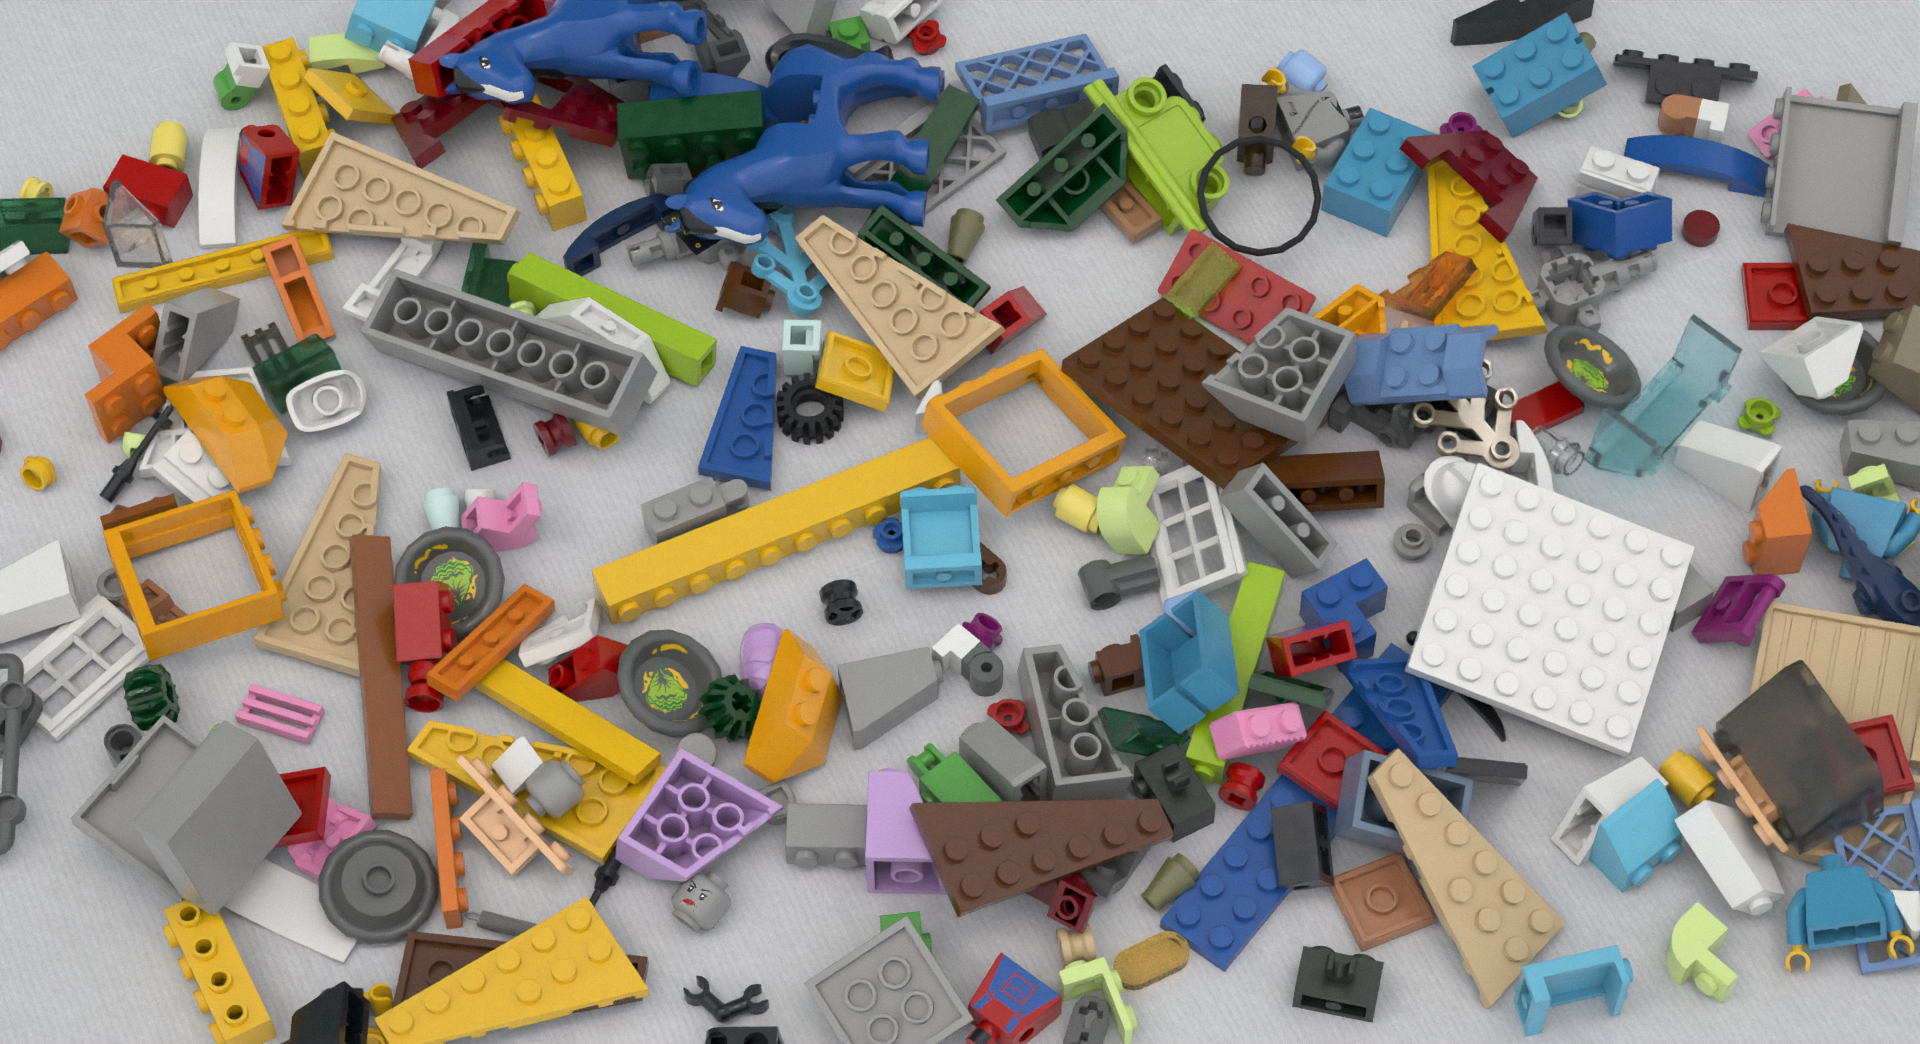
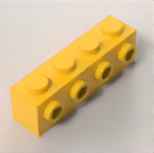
M294 37L262 46L271 69L267 74L288 136L300 150L298 164L303 178L306 179L331 131L335 133L334 128L327 130L325 123L330 122L325 103L324 101L317 103L315 97L320 95L303 79L306 71L311 68L306 50L298 51Z
M535 92V96L532 102L541 105L540 100ZM502 109L503 114L498 116L501 130L504 136L510 135L512 154L515 161H521L524 166L522 174L528 189L533 188L536 193L534 200L540 216L546 215L553 232L586 221L583 194L552 127L550 126L547 131L533 128L534 121L517 117L516 123L503 120L505 110Z
M187 900L164 909L163 911L169 924L163 926L162 929L171 948L173 949L178 946L181 948L184 957L177 959L187 982L195 978L199 990L194 991L193 995L202 1014L210 1011L215 1020L208 1027L216 1044H262L277 1037L272 1021L219 911L215 916H212Z

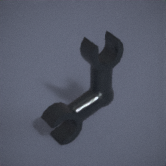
M696 975L697 985L703 989L702 993L692 994L688 989L683 988L684 997L688 1004L704 1007L720 1023L728 1022L730 1019L746 1012L754 1015L763 1014L769 1008L768 999L758 1003L750 1001L752 997L762 993L761 984L750 985L745 989L742 997L725 1004L710 992L709 982L702 976Z

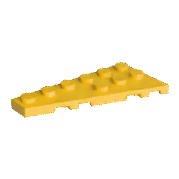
M1440 160L1427 167L1434 326L1459 324L1461 327L1496 325L1498 327V334L1487 341L1548 333L1543 318L1539 314L1534 300L1525 286L1520 271L1505 241L1500 243L1477 222L1483 213L1489 209L1483 197L1444 160Z
M429 720L408 747L407 753L409 758L431 770L445 768L449 780L456 781V784L481 797L485 791L456 759L461 754L471 760L476 756L480 758L493 772L489 779L499 788L503 782L493 770L492 764L516 740L513 736L500 734L499 737L476 733L473 728ZM535 741L534 744L529 743L543 764L550 759L557 760L559 763L565 759L586 782L581 786L584 791V797L561 818H554L547 812L540 817L525 800L531 795L527 788L515 795L519 800L515 807L524 816L530 812L545 827L543 832L604 865L609 854L617 845L618 837L667 766L657 765L637 785H634L575 748Z
M586 896L374 1018V1021L387 1044H445L446 1041L470 1035L473 1039L487 1035V1031L507 1026L510 1030L572 1015L574 1010L598 1005L599 1008L613 1005L615 1000L635 996L637 999L650 996L648 987Z

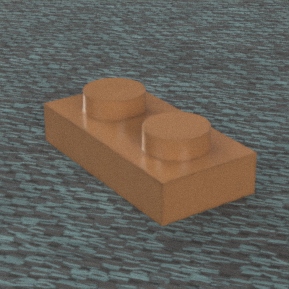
M1128 180L1123 188L1100 207L1133 244L1156 231L1163 224L1162 216Z

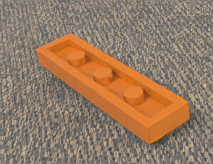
M523 584L426 674L427 685L458 702L555 611V600Z
M445 768L430 770L442 913L447 929L463 927L462 912L469 911L466 887H459V876H465L466 872L463 852H456L455 841L462 840L459 816L453 817L452 806L459 805L456 781L449 782Z

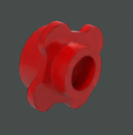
M927 20L926 23L916 26L907 35L913 41L914 51L921 55H932L939 48L944 47L947 42L946 36L942 35L939 31V23L935 20Z
M1003 699L988 707V716L992 717L1010 734L1024 735L1029 730V723L1024 718L1026 708L1022 701ZM1006 717H1011L1012 720H1011V721H1006L1005 718H1006Z

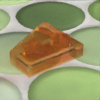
M1445 251L1431 260L1425 267L1418 268L1407 275L1410 283L1393 294L1386 289L1379 296L1384 298V303L1387 307L1433 321L1460 288L1465 285L1466 281L1477 270V267L1471 258Z

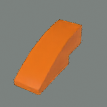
M296 235L261 247L262 254L300 347L303 348L335 336L334 329Z

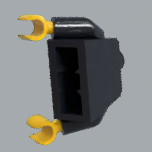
M342 981L332 988L323 990L317 998L295 1011L291 1021L290 1039L280 1044H367L370 1004L373 1013L376 1015H381L392 1009L393 997L390 987L384 983H378L372 986L369 992H364L363 988H353L345 981Z

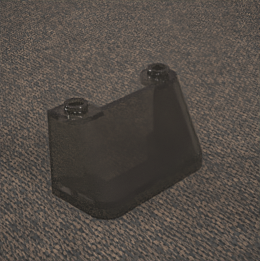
M1797 660L1785 666L1716 722V731L1713 732V737L1717 746L1724 754L1729 752L1733 757L1740 754L1777 808L1779 822L1775 823L1776 830L1787 845L1792 844L1799 855L1884 812V782L1876 762L1802 660Z

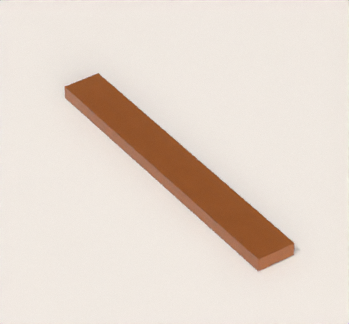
M353 534L350 539V554L370 815L372 819L410 820L413 815L401 663L397 662L391 541L388 536Z

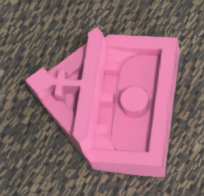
M329 797L324 840L288 845V852L294 859L295 866L299 871L318 880L327 856L344 839L364 831H373L377 825L371 816L344 804L336 805L332 797Z

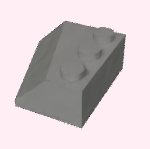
M1287 307L1255 335V340L1240 354L1236 352L1226 360L1227 365L1215 376L1209 375L1202 382V386L1238 419L1308 446L1358 358L1356 334Z

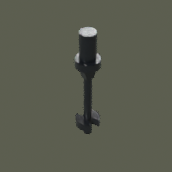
M167 405L162 414L156 410L152 413L151 417L156 421L130 459H126L119 466L115 465L111 471L113 476L99 496L112 504L126 483L131 484L134 479L132 475L137 465L136 462L163 425L168 429L173 425V422L168 418L174 410L172 407Z
M617 845L609 854L604 865L598 866L594 873L596 878L595 890L590 898V902L594 907L601 894L610 886H615L619 879L617 872L622 863L615 859Z

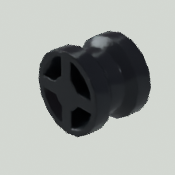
M848 579L835 580L824 585L819 591L821 602L826 605L824 615L829 624L842 626L855 622L862 616L863 609L861 603L856 600L858 589L854 581Z

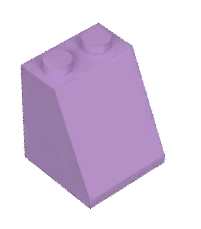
M894 768L869 771L865 847L867 892L947 895L909 809L912 803H923L909 772H900Z

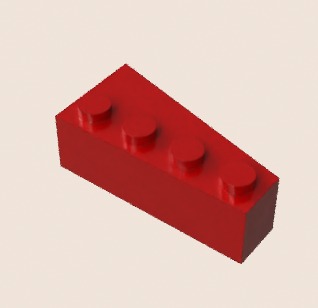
M488 0L408 59L416 92L436 98L449 95L446 94V88L454 81L453 69L442 66L439 63L441 56L449 53H464L469 47L498 31L518 27L544 17L547 13L544 0Z

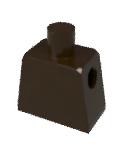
M1242 84L1238 139L1260 135L1275 139L1278 86ZM1263 143L1238 146L1237 161L1244 163V173L1250 176L1263 175L1266 164L1273 162L1274 146Z

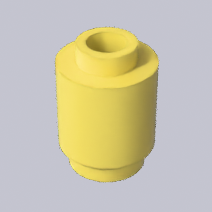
M163 121L156 126L151 135L150 163L179 172L184 169L188 137L181 124L174 121Z
M1075 484L1070 485L1067 489L1063 487L1053 502V507L1056 508V518L1086 534L1093 532L1099 535L1101 533L1096 512L1098 496Z

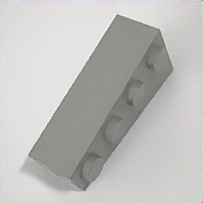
M1848 419L1839 444L1843 476L1854 475L1860 469L1867 466L1885 464L1893 482L1913 487V491L1920 492V420Z
M1062 645L1023 648L1017 674L1036 755L1047 766V801L1125 799L1133 776L1127 765H1123L1117 754L1118 748L1111 735L1107 736L1099 721L1100 715L1093 703L1090 704L1082 689L1083 684Z

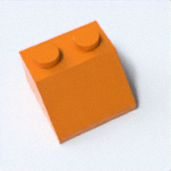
M1795 468L1787 469L1758 505L1754 520L1749 522L1748 540L1743 542L1742 552L1745 563L1751 564L1753 575L1774 574L1777 576L1800 572L1813 533Z

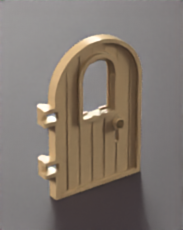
M1772 601L1765 613L1739 754L1762 739L1790 778L1792 767L1799 757L1802 738L1814 740L1815 730L1893 714L1909 767L1920 770V627ZM1798 675L1806 676L1800 707L1792 705ZM1912 775L1915 782L1914 790L1920 794V776ZM1913 791L1850 804L1848 813L1909 804ZM1783 815L1772 822L1789 847L1783 854L1798 860L1818 864L1823 856L1836 854L1829 822L1817 823L1815 828L1805 833L1795 832L1787 827L1783 820ZM1752 816L1754 824H1757V819L1755 816ZM1903 816L1885 818L1878 830L1893 838L1904 822ZM1871 820L1866 822L1874 826L1877 820ZM1856 823L1840 825L1842 839L1856 849L1869 833ZM1873 835L1862 852L1869 855L1886 843ZM1774 843L1770 844V846L1780 851ZM1845 850L1848 862L1853 854Z

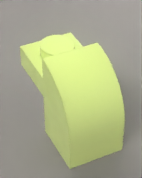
M1153 466L1122 467L1114 486L1101 487L1096 508L1099 529L1104 539L1117 555L1148 554L1161 523L1147 507L1149 498L1160 476Z
M1699 902L1692 906L1676 923L1666 950V965L1672 979L1679 986L1691 976L1696 986L1708 996L1713 995L1722 1003L1733 992L1738 978L1734 971L1714 955L1723 945L1728 927Z

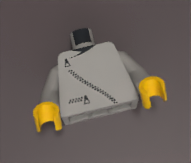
M1270 68L1262 76L1261 80L1268 83L1267 85L1278 86L1276 125L1283 141L1302 153L1311 166L1330 167L1343 154L1349 144L1350 129L1359 127L1364 116L1361 107L1357 105L1341 109L1334 93L1330 91L1316 92L1299 89L1287 82L1285 75L1279 69ZM1290 154L1296 170H1303L1304 167L1300 161Z

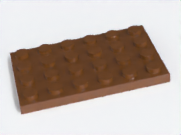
M1164 297L1062 360L1061 371L1223 490L1236 476L1238 471L1261 463L1266 465L1299 443L1238 419L1202 386V382L1209 375L1215 376L1227 365L1226 360L1234 353L1238 352L1240 354L1241 352ZM1327 412L1317 430L1326 424Z

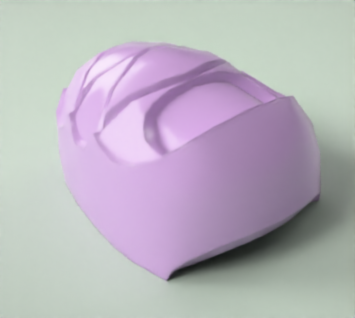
M759 623L751 626L744 633L741 641L739 659L741 678H749L750 689H760L757 695L759 701H762L783 631L774 623Z

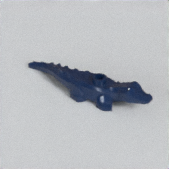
M1800 486L1802 497L1820 513L1835 538L1841 557L1856 583V590L1852 596L1861 615L1877 614L1884 621L1920 627V590L1903 575L1901 569L1895 564L1873 554L1867 547L1866 542L1858 537L1855 527L1851 526L1837 508L1810 486Z

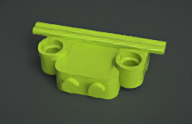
M1141 77L1134 80L1127 90L1116 96L1112 94L1101 78L1084 87L1083 91L1095 106L1094 111L1105 103L1127 128V179L1162 216V227L1169 237L1183 228L1187 233L1191 229L1201 233L1208 230L1209 228L1200 214L1197 189L1202 169L1213 154L1222 148V145L1218 138L1211 135L1204 126L1199 112L1181 97L1172 96L1167 98L1162 84L1149 77ZM1224 155L1219 158L1208 174L1204 191L1207 212L1217 205L1218 201L1224 197L1229 189L1230 181L1228 174L1220 166Z

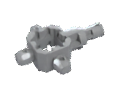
M668 225L665 226L664 231L656 233L657 237L654 239L627 245L628 255L634 268L659 257H664L665 260L674 257L676 260H679L681 256L693 252L675 233L667 232ZM721 240L696 257L698 261L709 265L719 262L722 268L728 271L731 261L741 264L740 254H743L747 247L734 241Z
M1547 246L1540 253L1542 269L1539 274L1537 289L1529 292L1538 312L1546 311L1553 323L1566 325L1576 322L1578 325L1598 331L1601 327V316L1598 311L1604 295L1613 291H1620L1623 285L1630 282V278L1657 271L1658 263L1656 256L1652 255L1653 251L1651 249L1626 259L1605 257L1603 260L1593 263L1588 255L1575 252L1564 256L1558 247ZM1566 277L1570 281L1577 280L1578 284L1584 283L1583 289L1586 293L1576 296V301H1572L1571 297L1564 298L1562 294L1556 295L1557 288L1555 286L1564 283Z

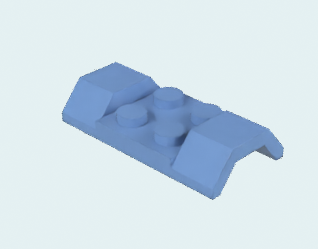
M1459 324L1396 328L1391 329V332L1362 334L1356 338L1358 358L1344 381L1350 403L1353 406L1487 397L1488 388L1482 371L1486 341L1498 334V327L1496 325L1461 327Z

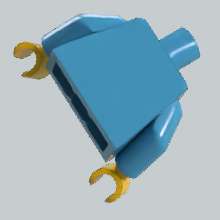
M1821 479L1815 482L1816 492L1845 516L1851 526L1855 527L1858 537L1865 541L1869 550L1885 560L1896 558L1915 540L1920 531V510L1916 508L1918 498L1911 500L1907 514L1908 507L1905 503L1839 489L1837 480H1834V486L1830 489L1822 488ZM1813 508L1812 519L1820 541L1827 545L1830 553L1841 555L1829 526L1820 513ZM1842 561L1839 577L1854 581L1844 561Z
M1828 854L1819 860L1821 871L1810 872L1806 875V887L1796 891L1786 911L1787 944L1791 945L1792 952L1787 955L1785 963L1791 973V960L1797 955L1803 956L1806 959V973L1811 968V960L1804 952L1805 944H1808L1809 951L1886 940L1887 932H1889L1891 939L1887 943L1886 951L1891 959H1897L1894 950V943L1896 941H1901L1906 945L1908 956L1914 950L1912 940L1902 933L1901 929L1905 925L1895 903L1894 894L1878 879L1869 878L1863 866L1845 867L1843 857L1839 854Z

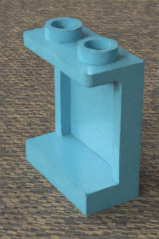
M953 485L940 489L917 487L901 491L906 589L983 585L976 487Z
M1618 945L1522 966L1514 1003L1525 1036L1542 1033L1549 1008L1602 996L1606 1000L1611 1016L1619 1015L1624 1000L1628 998L1627 991L1630 982H1633V971L1627 958L1622 959Z

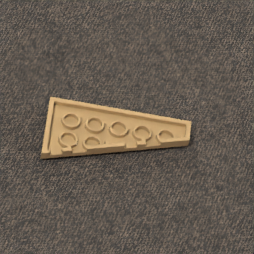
M331 131L281 225L285 230L504 245L521 213L513 206Z
M824 215L820 216L795 237L799 245L918 400H921L926 395L934 381L939 380L942 383L1006 331L1000 324L988 319L971 306L959 301L942 288L905 265L893 260L876 247H872Z
M348 453L344 454L282 580L283 590L287 597V601L281 603L284 618L259 627L254 637L256 647L360 677L350 539L353 534L376 536L382 475L379 462Z
M1397 748L1367 777V780L1388 821L1394 823L1405 844L1402 848L1408 860H1413L1422 878L1419 881L1447 936L1453 938L1463 958L1461 963L1467 975H1472L1481 993L1478 996L1484 1008H1488L1495 1003L1519 976L1522 966L1528 965L1565 922Z

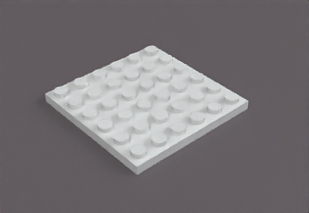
M1477 463L1468 484L1405 672L1614 754L1626 757L1631 750L1695 547Z

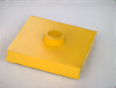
M309 68L303 77L305 82L346 120L393 125L391 118L397 115V113L355 74Z
M828 330L823 341L815 388L885 412L890 402L895 370L878 347Z

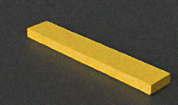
M293 231L111 278L120 314L138 310L147 303L150 306L165 303V301L206 287L219 289L270 276L271 274L261 247L296 235L308 266L332 260L334 255L328 234Z
M505 659L474 686L475 689L634 785H637L661 762V753Z

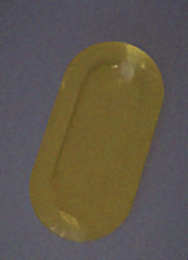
M1164 931L1122 950L1114 959L1113 969L1118 971L1124 989L1140 990L1181 971L1189 960V944L1178 933Z

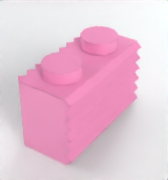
M1296 702L1235 711L1210 723L1217 757L1220 760L1245 755L1249 756L1251 754L1255 755L1257 753L1261 754L1263 752L1267 753L1269 751L1273 752L1275 750L1279 751L1304 740L1307 736L1299 704Z

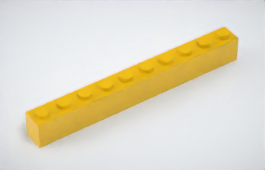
M931 437L595 568L591 570L595 591L612 625L622 621H632L642 613L657 607L664 608L670 606L677 599L692 593H703L715 584L728 579H738L745 575L746 572L763 565L770 566L776 564L783 557L798 551H809L817 544L831 538H841L852 530L864 525L877 524L887 516L901 511V491L917 487L940 489L960 485V468Z

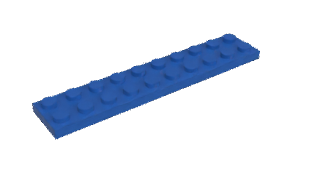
M1390 643L1379 658L1409 657L1410 655ZM1430 682L1441 708L1454 691ZM1353 688L1332 715L1389 754L1397 748L1404 753ZM1281 774L1202 869L1200 876L1195 880L1196 886L1182 893L1162 917L1160 928L1225 972L1294 888L1279 887L1271 808L1314 801L1325 806L1327 809L1330 843L1335 838L1333 834L1337 812Z

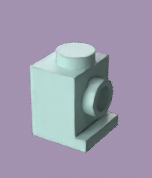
M784 319L782 345L784 375H804V373L814 375L815 361H820L822 351L821 320Z

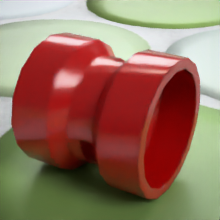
M419 660L410 664L408 680L411 685L406 690L404 701L410 709L423 713H432L443 708L445 695L428 686L426 674L438 662Z

